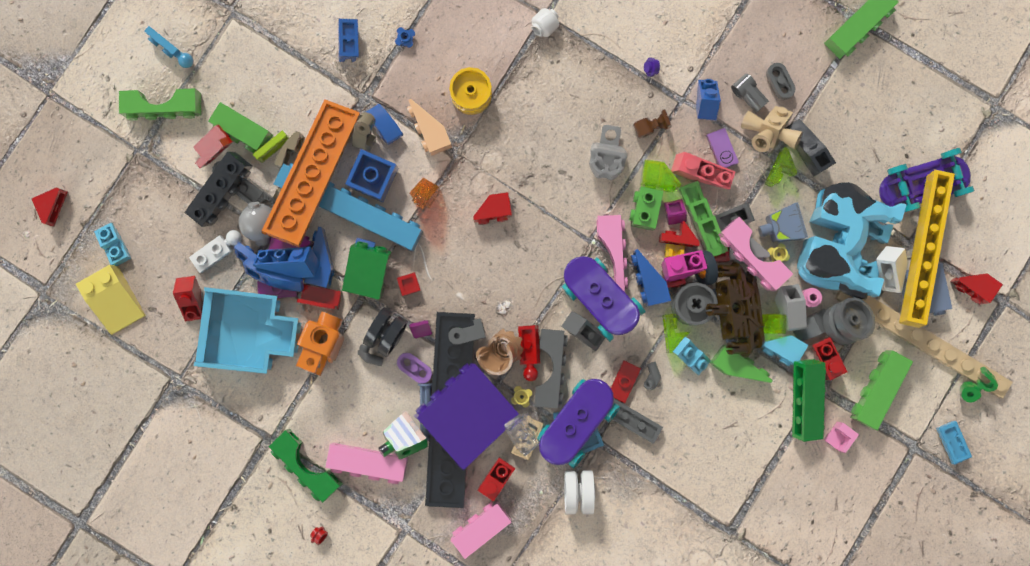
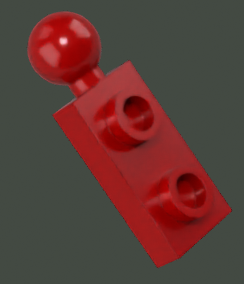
M539 325L518 326V337L522 338L520 345L523 348V352L520 355L522 357L520 365L526 364L523 377L525 380L532 382L538 377V370L534 367V364H540Z

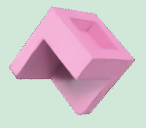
M837 421L824 440L839 452L846 453L859 434L846 424Z

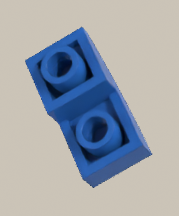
M380 104L366 111L374 116L376 122L373 127L376 129L378 136L387 145L403 136L398 125Z

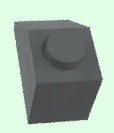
M574 311L569 314L561 326L594 351H597L605 339L598 328Z

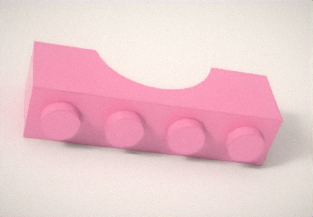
M740 217L734 219L718 234L721 237V243L734 251L733 255L740 262L743 261L748 266L747 270L761 280L760 284L766 290H777L793 273L780 260L764 262L756 258L750 249L749 243L752 230Z

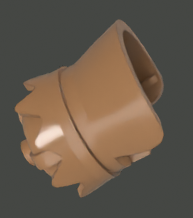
M505 329L500 330L494 334L487 346L477 350L476 357L479 365L489 374H505L511 368L512 363L522 358L520 356L523 352V348L520 345L522 338L515 337L513 331L506 332Z

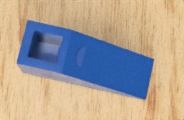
M318 226V230H315L312 241L314 245L312 250L320 263L314 277L303 279H305L304 283L330 289L335 270L325 229Z
M311 247L259 250L253 266L295 278H307L315 276L320 262Z
M638 249L634 250L633 255H631V261L633 266L637 267L638 273L635 274L637 284L641 285L642 292H640L642 304L645 303L646 307L671 301L667 282Z

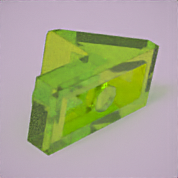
M786 147L779 151L764 183L769 187L779 184L783 178V173L791 177L797 175L789 149Z
M665 314L662 317L666 353H673L679 343L690 332L675 333L677 319L673 318V314Z
M762 314L764 334H786L785 314Z

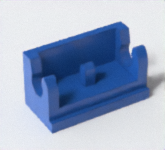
M339 18V62H344L345 59H351L354 62L359 57L358 19Z

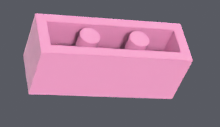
M492 501L483 507L484 512L480 515L474 514L467 520L468 524L465 527L459 526L452 532L451 542L464 559L511 523L512 519L498 501L494 504Z

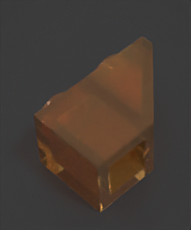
M423 177L409 194L412 197L411 201L414 202L413 204L421 209H424V207L430 209L441 189Z

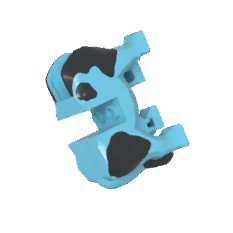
M849 182L833 184L819 191L815 209L809 222L838 231V233L834 235L833 241L817 236L803 241L797 263L798 273L801 278L819 288L839 290L852 298L867 299L868 296H880L884 279L878 277L877 261L868 263L866 260H863L861 250L867 242V237L877 240L881 244L889 242L893 225H881L877 221L893 224L901 222L906 204L901 203L889 207L882 202L873 200L859 186Z

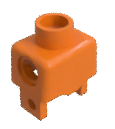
M321 311L317 322L308 321L297 343L303 350L296 366L321 376L327 361L330 363L336 361L343 344L344 336L338 332L343 320ZM328 334L327 341L320 344L321 337Z

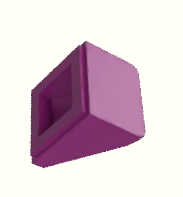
M682 199L664 202L668 225L687 221V212Z
M428 320L409 325L415 339L432 335L430 321Z

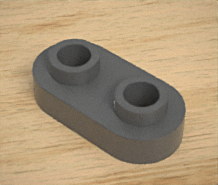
M773 63L767 69V79L779 99L787 100L794 95L795 85L786 67L781 63ZM773 71L778 73V77L773 75ZM781 88H785L787 93H783Z

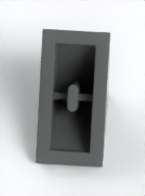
M749 203L715 215L721 231L738 217L746 225L755 221Z
M823 308L806 317V329L794 330L795 337L803 342L825 332L823 315L826 310Z

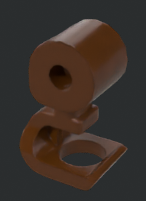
M665 109L661 111L658 119L650 120L647 117L633 124L639 139L652 135L654 129H670L672 127Z

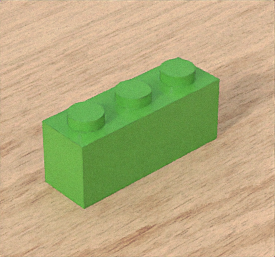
M221 102L208 120L213 127L220 125L225 133L229 134L233 142L237 144L239 142L244 143V148L253 154L270 141L273 136L265 128Z

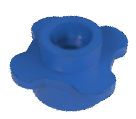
M402 27L398 28V35L395 39L396 45L412 47L415 31L413 29L405 30Z

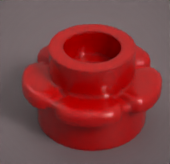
M323 526L320 528L316 527L311 532V543L320 545L326 539L328 532L325 531Z

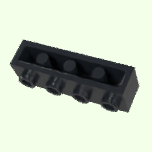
M227 152L184 213L201 227L214 225L218 220V214L229 205L228 200L239 191V185L249 177L253 166L238 153Z

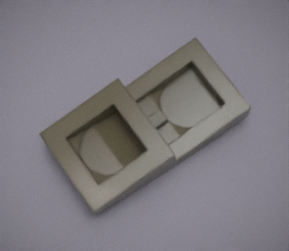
M296 131L282 146L274 163L278 168H281L283 163L288 164L291 152L299 153L304 138L300 132Z

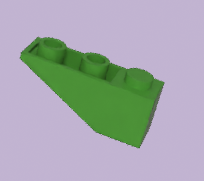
M722 345L709 362L724 375L762 382H773L769 378L770 374L763 368H756L754 366L755 362L749 357L745 358L740 354L729 355L726 350L733 349L726 348V345Z

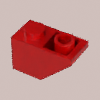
M509 193L489 195L474 214V223L478 222V225L489 224L490 220L496 219L497 222L508 221V218L512 217Z
M988 273L953 278L950 281L955 285V289L971 296L970 299L977 304L991 303L1003 286L1002 283Z
M196 276L176 278L173 296L185 322L201 319L203 301L201 288Z
M831 337L812 345L814 359L826 363L825 380L831 381L847 373Z
M499 457L477 491L495 501L516 468Z

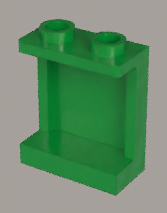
M360 241L351 245L342 291L379 300L384 293L383 284L388 260L392 252L387 251L385 247L376 246L374 248L368 246V243Z

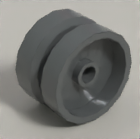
M690 283L679 288L674 293L671 300V310L674 317L682 324L688 326L702 325L713 318V316L706 314L707 311H712L706 310V305L709 303L717 304V297L707 285ZM692 301H694V302L696 303V307H695V308H692V305H693V302H692Z
M853 297L827 308L823 315V326L828 337H831L833 342L844 346L868 338L873 334L875 317L866 302Z

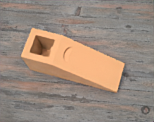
M410 99L409 103L411 106L407 108L411 118L416 117L418 123L414 125L418 135L422 134L424 137L422 145L425 152L429 151L431 156L452 148L444 126Z

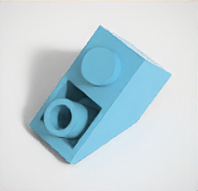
M789 335L765 341L762 351L771 357L773 355L779 357V362L790 366L794 365V361H799L802 358L808 345Z

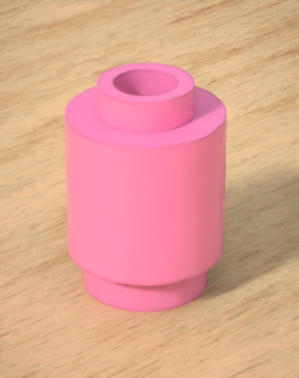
M808 288L802 290L806 300V308L816 307L821 303L822 295L818 289Z

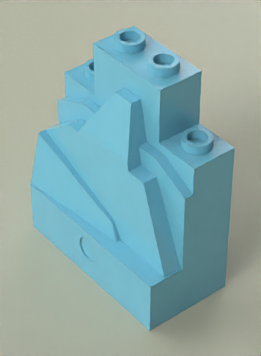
M204 287L205 295L194 366L267 374V370L272 368L273 358H269V354L293 357L294 353H298V342L295 339L296 334H300L301 322H298V318L275 316V312H279L280 301L277 300V296Z

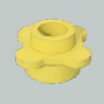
M782 243L778 244L775 248L771 247L768 249L772 262L777 260L782 262L790 259L786 246Z
M516 386L514 388V397L511 398L512 404H520L525 408L528 407L532 391Z

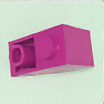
M702 250L664 258L661 264L666 282L684 279L707 269Z

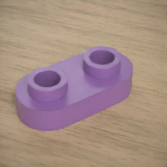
M403 353L398 357V368L416 382L423 384L432 378L431 368L413 354ZM405 359H410L411 364L409 366L404 364ZM421 370L426 371L425 377L419 375Z

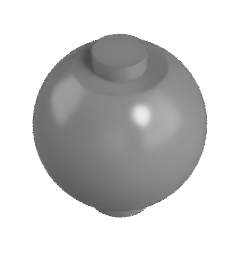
M251 202L239 216L240 231L246 238L255 241L257 246L267 245L271 242V238L268 235L262 234V229L272 208L259 202Z

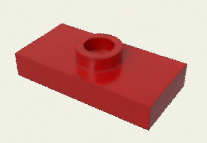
M623 360L610 387L615 399L626 403L640 373V367Z

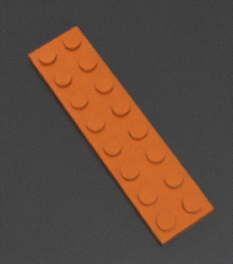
M324 99L263 226L262 234L300 247L353 133L354 125L359 120L360 112Z

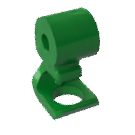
M981 367L980 370L991 382L984 383L978 379L976 384L970 381L962 383L960 393L964 401L969 403L977 401L982 396V389L986 392L997 390L998 382L986 367Z

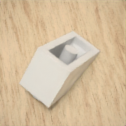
M886 246L876 259L879 277L884 279L882 291L901 293L908 266L905 248Z

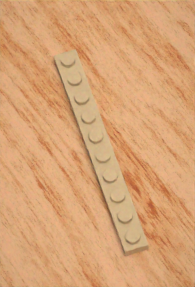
M841 291L835 297L840 302L852 298ZM868 296L867 299H862L873 311L876 324L975 384L978 379L984 383L991 382L980 370L981 367H986L998 382L997 390L990 393L999 398L1005 397L1013 383L1012 381L923 327L917 328L899 324L901 314L873 297Z

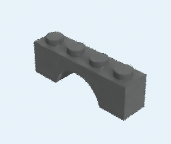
M541 329L540 349L550 356L553 363V371L545 383L536 386L535 407L558 408V404H562L563 393H559L560 385H564V373H561V367L565 366L566 354H563V346L567 347L568 335H564L565 331Z

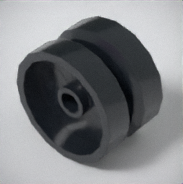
M386 307L381 309L364 337L363 344L374 348L379 343L378 353L388 357L403 336L408 320L398 316L392 321L394 312Z

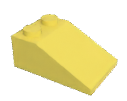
M108 265L76 283L85 302L111 335L146 316L119 266Z

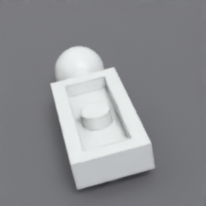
M231 230L227 233L226 239L219 235L189 258L198 272L203 273L232 252L230 245H237L241 242L242 236L238 231Z

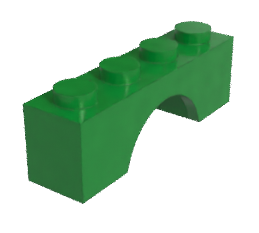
M291 429L285 430L268 446L271 449V454L276 459H281L285 463V469L290 473H294L298 477V482L303 487H308L312 491L311 495L315 500L323 503L343 483L330 470L321 473L308 470L300 459V449L303 442Z

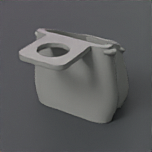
M604 125L602 127L600 143L596 142L591 146L589 166L596 178L614 180L624 170L628 155L625 148L619 146L621 128L618 126ZM608 130L616 132L614 140L606 139L605 133Z

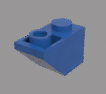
M712 79L698 80L697 119L717 120L721 102L718 82Z

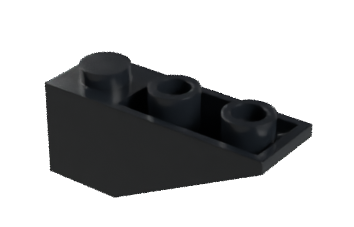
M800 119L785 127V129L803 132L796 150L813 177L836 164L827 147Z

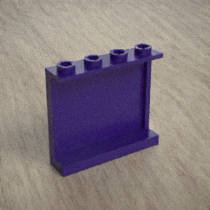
M468 363L459 370L460 374L456 378L451 377L445 383L446 387L443 390L434 392L430 397L432 400L426 405L424 403L415 410L416 414L414 415L462 470L469 466L520 417L519 413L477 365L473 363L470 365Z

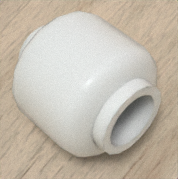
M541 9L532 18L531 28L533 32L539 37L550 36L559 27V16L553 9Z

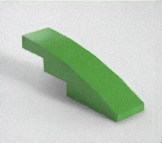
M696 181L680 187L679 190L705 250L711 252L713 256L728 252L727 247L720 241L721 237L718 234L721 230L715 215L713 216L707 198H704L699 182Z

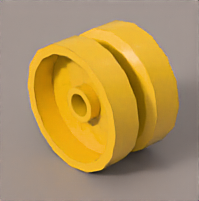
M464 68L455 73L450 81L449 90L452 102L457 110L464 114L475 115L487 109L492 98V86L485 72L478 68Z

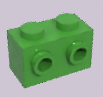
M642 186L638 191H635L633 202L636 203L635 209H631L629 221H632L631 226L651 231L656 229L663 191Z

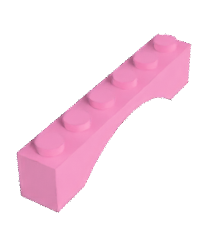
M621 215L597 216V237L604 244L612 260L614 281L625 292V288H628V279L624 277V269H627V260L623 258V250H626V241L622 239V231H625V221L621 220Z

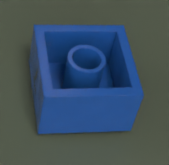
M361 149L345 184L357 192L384 203L399 168L395 163Z

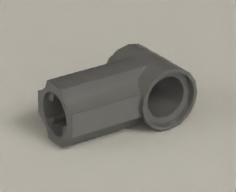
M746 73L731 85V89L737 97L743 98L752 110L757 113L769 100L756 87L757 84L753 77Z

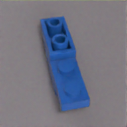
M240 242L234 246L236 257L243 262L245 273L252 278L283 290L299 292L304 290L303 278H295L254 267L253 262L256 258L254 251L249 246H244Z

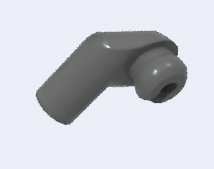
M361 344L358 355L366 363L382 366L384 358L368 353L370 347Z
M656 361L647 364L650 373L644 382V387L647 390L655 389L661 380Z

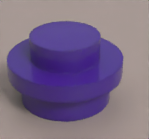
M649 57L644 63V72L647 76L653 77L659 73L660 63L657 59Z

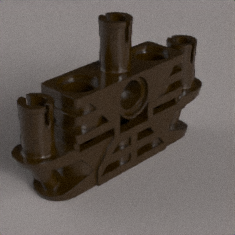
M733 262L730 266L719 265L717 266L718 272L722 273H718V277H730V279L715 283L718 304H707L706 310L712 311H707L706 314L708 316L719 315L723 340L738 339V342L727 343L726 348H732L733 350H726L729 355L741 354L747 358L753 353L755 348H761L765 342L757 278L749 271L745 272L743 267L737 262Z

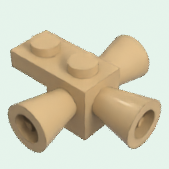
M775 106L764 120L748 111L741 124L742 129L759 131L752 139V146L759 152H766L769 148L774 149L780 140L795 150L803 134L802 131L785 129V126L792 118L793 112Z

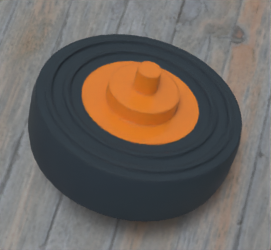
M703 251L707 269L695 274L699 283L712 285L718 278L717 263L711 252Z

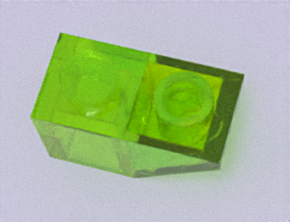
M644 160L640 185L651 189H656V187L663 188L665 192H675V190L680 188L681 183L664 162Z

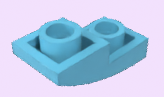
M109 223L94 231L100 247L106 252L110 265L118 266L131 259L113 223Z
M686 337L673 351L697 375H700L711 361L704 352L699 350Z

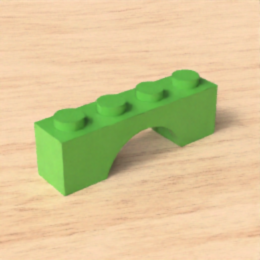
M195 88L176 89L169 101L154 105L150 104L145 95L138 90L119 91V114L126 117L127 120H138V117H145V119L155 120L157 117L176 119V116L192 119L195 116L201 115V93Z

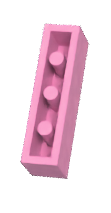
M331 443L325 468H330V472L333 473L346 471L350 472V476L361 477L362 474L368 475V479L379 481L380 478L388 479V483L399 484V481L403 482L405 479L409 457L398 459L396 454L392 453L383 457L380 451Z

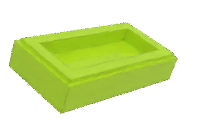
M282 130L257 150L253 156L259 162H265L282 148L289 139V136Z

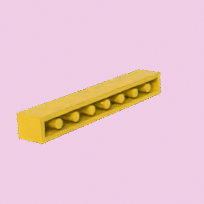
M934 170L926 177L899 324L917 328L927 325L955 175L953 173Z

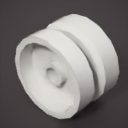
M582 470L580 483H578L575 471H565L564 502L566 515H576L578 502H580L583 515L594 514L595 483L592 470Z

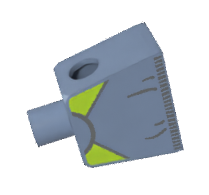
M798 202L766 216L767 224L758 226L760 237L770 235L773 243L808 238Z

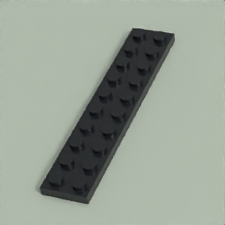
M437 312L432 394L437 390H443L446 387L445 383L451 377L456 378L460 374L459 370L468 363L470 365L473 363L474 341L453 344L449 340L448 335L453 328L459 327L463 329L474 326L475 314ZM429 433L425 506L464 508L466 468L464 470L459 468L451 456Z

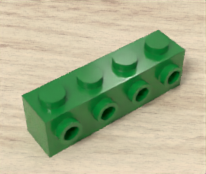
M815 359L794 361L792 437L803 442L824 439L826 363Z

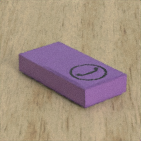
M725 128L706 135L718 165L728 168L739 163Z

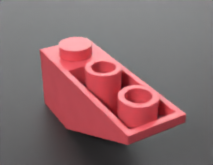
M687 152L676 154L671 173L727 190H730L735 175L733 170Z

